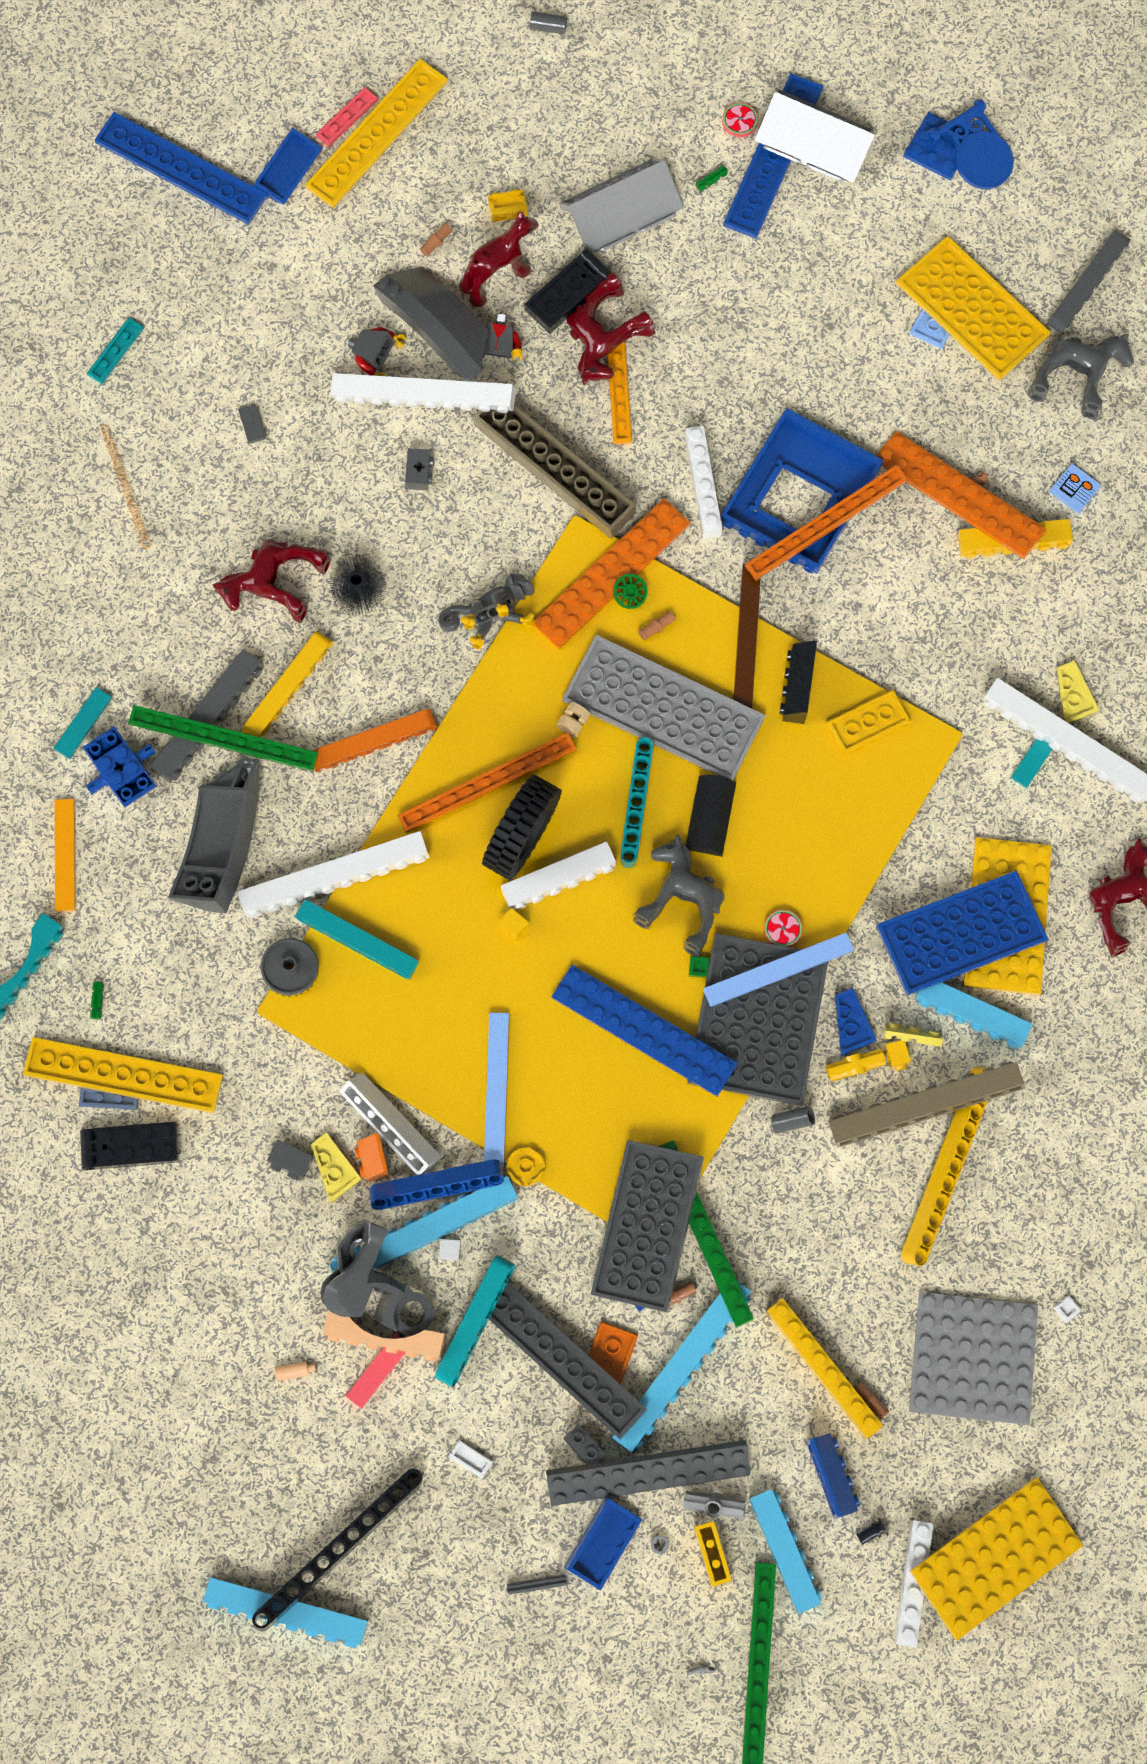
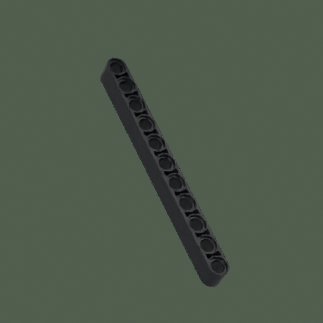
M415 1468L406 1471L260 1607L252 1617L255 1629L263 1632L272 1627L421 1487L423 1482L422 1473ZM411 1475H416L419 1481L412 1484L408 1481V1478ZM396 1489H402L404 1495L397 1498L393 1495V1492ZM381 1503H387L389 1509L382 1512L378 1509V1506ZM366 1517H372L374 1523L366 1526L363 1520ZM357 1531L359 1537L356 1540H351L348 1538L349 1532ZM342 1545L344 1551L341 1554H335L333 1552L334 1546ZM326 1559L329 1561V1565L326 1568H320L317 1565L319 1560ZM311 1573L314 1576L313 1580L308 1583L302 1580L304 1574ZM291 1587L298 1589V1594L295 1597L287 1595V1591ZM281 1602L283 1608L280 1611L272 1610L273 1603ZM260 1616H265L268 1619L267 1623L263 1626L256 1623Z

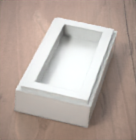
M461 1440L457 1442L449 1455V1458L482 1479L493 1463L492 1460Z

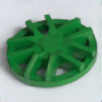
M625 574L615 582L613 596L620 607L635 609L645 602L647 586L638 575ZM625 577H628L629 584H626ZM632 577L638 580L633 583ZM641 582L642 587L637 588L636 585ZM617 588L622 589V593H617ZM644 589V595L642 596L638 591ZM638 596L642 600L638 602L635 597ZM625 599H628L627 605L623 604ZM632 601L636 604L634 606H630Z

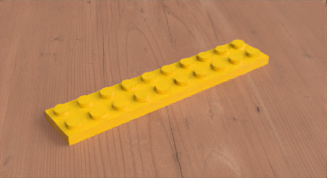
M419 59L305 184L306 189L334 209L447 84V78Z
M32 1037L23 1075L27 1077L213 1114L215 1113L223 1079L222 1074Z

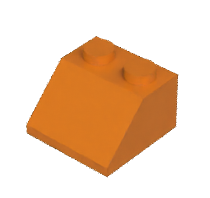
M379 1133L357 1141L358 1147L354 1149L356 1158L361 1159L362 1166L359 1167L361 1178H365L366 1182L390 1177Z

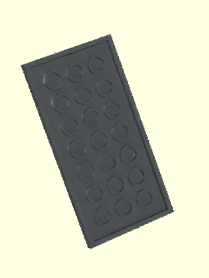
M627 1140L591 1295L668 1313L702 1170L703 1156Z

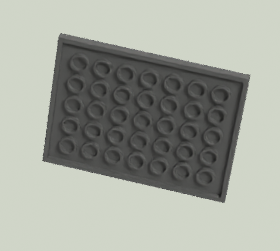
M715 933L705 988L798 952L801 949ZM828 962L711 1008L704 994L696 1039L738 1063L722 1091L803 1106ZM689 1080L687 1081V1084L695 1085L694 1083L690 1082Z

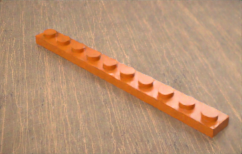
M895 465L746 563V569L757 581L906 483L908 478L898 465Z
M567 732L397 815L405 832L409 833L575 752L576 747Z

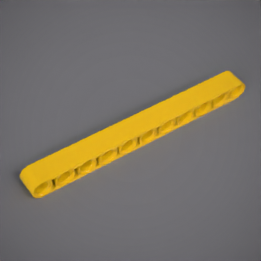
M974 1067L971 1073L975 1075L983 1073L982 1071L987 1069V1067ZM988 1101L956 1110L901 1253L904 1263L923 1266L927 1262Z

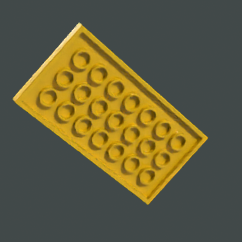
M948 236L896 281V284L999 381L1051 335V332Z
M976 837L971 888L1017 870L1046 933L1052 845ZM1045 942L965 973L963 987L1040 995Z
M1035 1477L909 1572L953 1638L959 1640L1080 1549L1083 1544L1038 1477Z

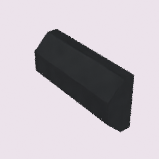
M711 774L699 776L686 840V847L689 851L723 856L736 782L726 777Z

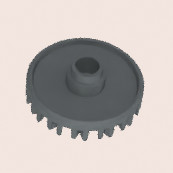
M293 938L282 939L273 943L265 951L261 960V975L267 987L276 994L288 997L291 995L298 996V994L302 995L304 991H308L310 987H313V983L318 977L319 962L314 950L307 943ZM288 965H293L292 969H286Z

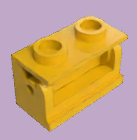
M513 189L505 193L495 192L492 195H488L492 222L516 219L519 211L524 216H528L524 189Z

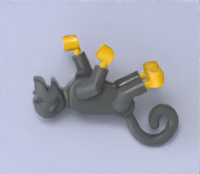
M510 574L505 581L504 587L493 588L479 599L473 600L469 606L453 605L443 610L438 618L440 628L446 632L454 631L460 625V620L455 614L468 615L463 616L461 621L464 623V627L469 630L474 627L475 623L479 624L480 628L476 632V636L470 637L472 647L479 650L483 646L482 639H484L492 627L491 620L504 617L506 621L523 623L526 627H531L536 622L533 619L534 614L528 613L524 617L522 614H517L514 611L515 599L525 600V595H533L535 592L534 587L522 574ZM448 617L451 620L450 623H446Z

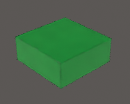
M690 956L689 977L707 978L710 958Z

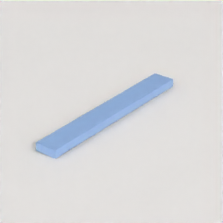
M844 933L703 988V991L711 1008L851 953L854 949L847 933Z
M489 1013L484 1161L500 1160L504 1169L509 1013Z

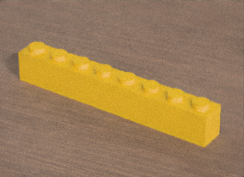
M782 1298L769 1308L766 1314L864 1439L867 1440L882 1428L883 1425L786 1301Z

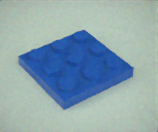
M928 112L903 157L951 181L957 171L955 162L956 148L952 139L946 133L940 135L939 141L931 144L926 138V131L931 128L938 129L948 121ZM954 126L951 130L954 132L956 128L960 127Z

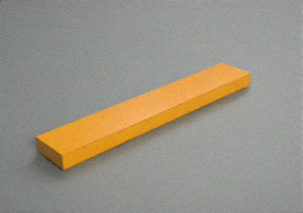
M624 341L612 353L607 355L608 367L612 368L614 372L612 379H609L613 444L632 443Z
M74 799L54 800L55 911H75Z

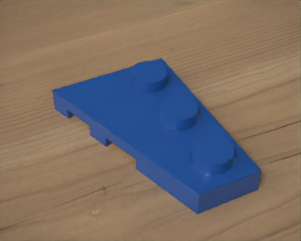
M851 988L835 995L841 1056L875 1043L877 1039L854 989Z

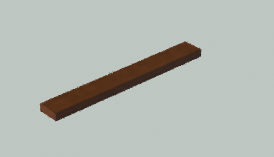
M743 563L733 700L752 709L761 578L755 581L746 569L745 563Z

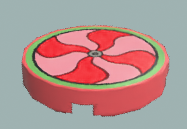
M734 103L727 107L723 113V127L730 135L740 138L752 134L757 127V112L746 103Z
M788 910L773 912L765 921L764 933L768 942L785 947L795 945L801 938L803 930L799 917Z

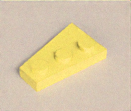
M1075 660L1058 667L1056 671L1063 720L1071 724L1097 713L1099 708Z
M890 1022V1025L885 1024L884 1037L887 1039H891L893 1035L901 1041L907 1042L913 1038L915 1042L942 1047L943 1036L939 1035L940 1033L937 1031L928 1030V1033L922 1032L920 1028L909 1026V1029L903 1028L901 1024Z
M325 1133L313 1142L311 1147L329 1201L332 1204L359 1183L362 1178L330 1136Z

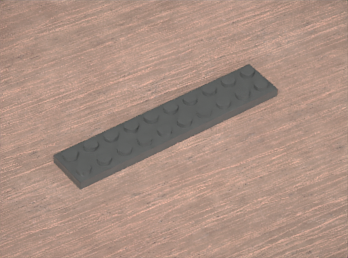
M507 1283L489 1320L621 1440L647 1409L515 1288Z
M746 1440L546 1470L550 1503L551 1506L750 1476L747 1442Z

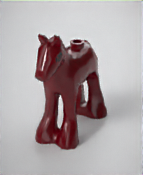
M519 211L515 221L505 233L491 239L470 256V262L460 281L459 289L464 294L470 295L471 305L474 307L485 305L486 295L480 288L481 285L496 271L508 264H511L516 276L525 278L530 275L531 268L529 264L520 262L522 253L519 240L539 227L536 219L524 216Z
M613 272L608 274L606 279L601 281L595 290L586 297L584 306L578 305L576 310L567 316V324L571 328V331H569L571 337L575 341L579 339L586 347L578 363V371L583 385L589 381L612 379L614 375L613 369L599 361L604 356L612 353L624 341L636 335L650 337L656 334L652 326L654 323L646 311L629 319L612 331H607L603 325L594 320L596 309L604 300L624 295L622 284Z
M268 539L259 550L254 549L251 555V559L254 561L247 572L229 574L221 579L220 582L212 585L216 588L215 592L221 596L231 611L239 609L240 592L247 591L258 597L270 599L288 608L293 620L301 624L307 613V607L304 606L305 601L273 585L276 580L278 566L290 560H304L311 563L317 572L325 575L330 566L331 559L328 558V551L297 544L288 546L287 542Z
M1140 838L1126 852L1123 867L1124 874L1114 879H1111L1110 876L1099 881L1100 885L1093 888L1089 893V898L1094 906V912H1101L1098 922L1111 957L1124 953L1131 944L1126 937L1117 932L1113 924L1112 915L1116 905L1130 903L1139 899L1147 909V876L1144 873V867L1147 866V846L1142 843Z

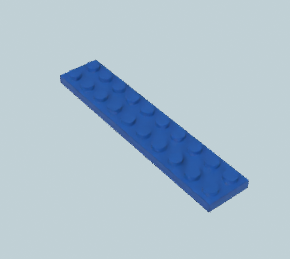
M790 73L783 91L816 105L824 86ZM759 143L723 224L726 228L757 239L792 161L763 148L764 144Z
M115 112L112 113L95 138V143L247 225L251 223L268 197L264 191Z
M571 965L552 995L553 1000L716 1097L719 1096L738 1065L737 1062L574 965Z

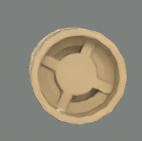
M570 702L565 709L566 715L560 717L556 726L562 732H568L571 737L577 738L582 730L581 725L586 724L591 714L583 706Z

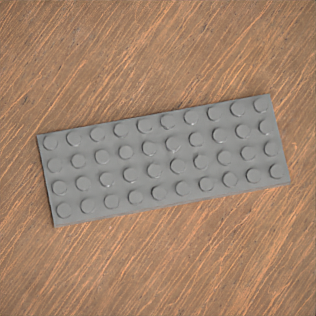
M595 635L562 698L564 703L575 702L587 709L592 716L638 738L647 737L652 740L654 746L717 776L726 777L732 781L766 716L598 635Z

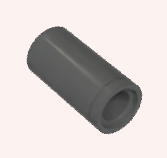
M532 11L530 30L565 34L567 16Z
M810 1106L773 1114L771 1123L775 1133L778 1134L814 1125L815 1115L813 1109Z

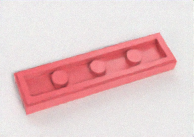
M364 87L316 133V137L330 147L378 101V97Z
M397 1333L391 1337V1339L402 1338ZM383 1348L346 1397L362 1409L404 1356L405 1352L397 1351V1354L385 1352L386 1348Z

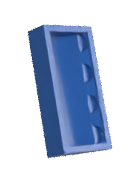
M292 127L253 186L267 193L268 198L284 205L321 152L322 147Z
M605 1498L564 1568L601 1591L642 1519L611 1499Z

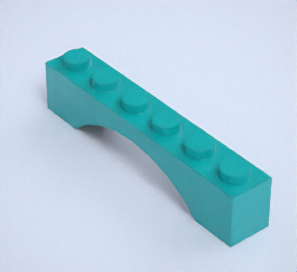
M42 913L31 928L30 950L22 967L11 979L0 985V1021L5 1016V1009L8 1005H13L17 1000L19 990L24 989L28 985V978L31 974H35L39 970L42 959L44 957L47 958L51 954L53 944L55 942L58 943L64 935L63 927L44 913Z

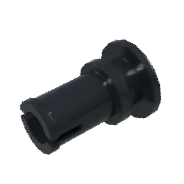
M880 1517L878 1518V1523H872L871 1527L856 1534L862 1545L876 1537H882L881 1535L884 1533L887 1536L889 1535L888 1529Z

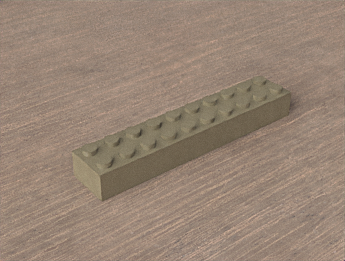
M515 404L514 411L508 410L507 413H501L490 409L489 412L479 410L473 416L476 428L610 539L636 514V504Z

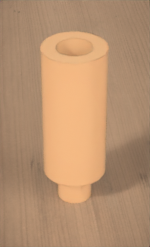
M307 1361L275 1367L277 1381L309 1376V1372L316 1371L315 1363L307 1364Z

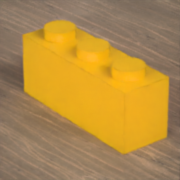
M714 1521L695 1526L694 1532L710 1586L715 1587L731 1582L732 1579Z

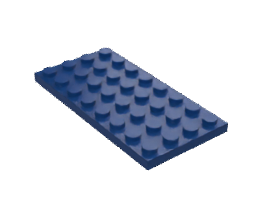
M1017 870L876 925L907 996L1049 940Z

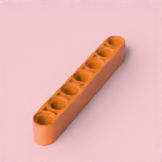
M431 709L416 712L312 750L318 752L314 771L321 772L323 768H332L339 765L338 763L340 762L345 763L354 760L359 755L365 756L373 753L376 749L381 750L392 746V743L397 742L398 744L409 740V737H417L428 733V730L432 729L433 731L437 729L438 726Z

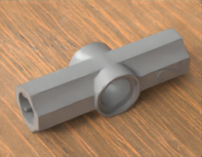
M686 1491L683 1507L684 1510L706 1513L712 1518L721 1515L744 1519L746 1500L724 1497L718 1492L709 1495ZM711 1503H716L719 1507H714Z

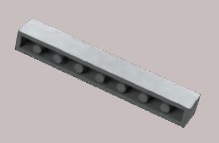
M243 649L188 719L214 726L219 722H223L228 716L227 711L238 704L239 696L249 690L251 687L250 682L261 675L263 671L261 661ZM173 736L150 767L154 773L168 783H171L173 780L176 781L182 773L181 769L192 762L193 754L196 751L199 752L204 744Z

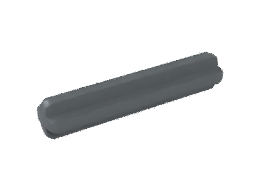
M565 1575L509 1583L507 1584V1592L509 1595L561 1587L567 1585Z

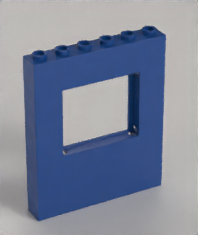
M786 408L721 514L722 525L728 529L733 528L737 530L744 538H752L761 547L766 546L770 548L797 530L759 509L760 504L782 468L832 495L822 512L824 513L874 480L882 467L883 460ZM850 519L788 561L794 565L799 564L803 566V569L808 573L812 574L814 572L818 574Z

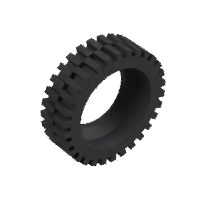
M535 774L530 776L525 784L522 785L520 791L517 792L509 808L506 809L503 818H501L498 827H496L495 833L491 837L490 843L486 848L487 850L484 853L482 865L509 881L512 880L521 870L522 866H524L531 852L535 849L536 844L541 839L543 832H545L546 826L550 822L561 798L562 790Z

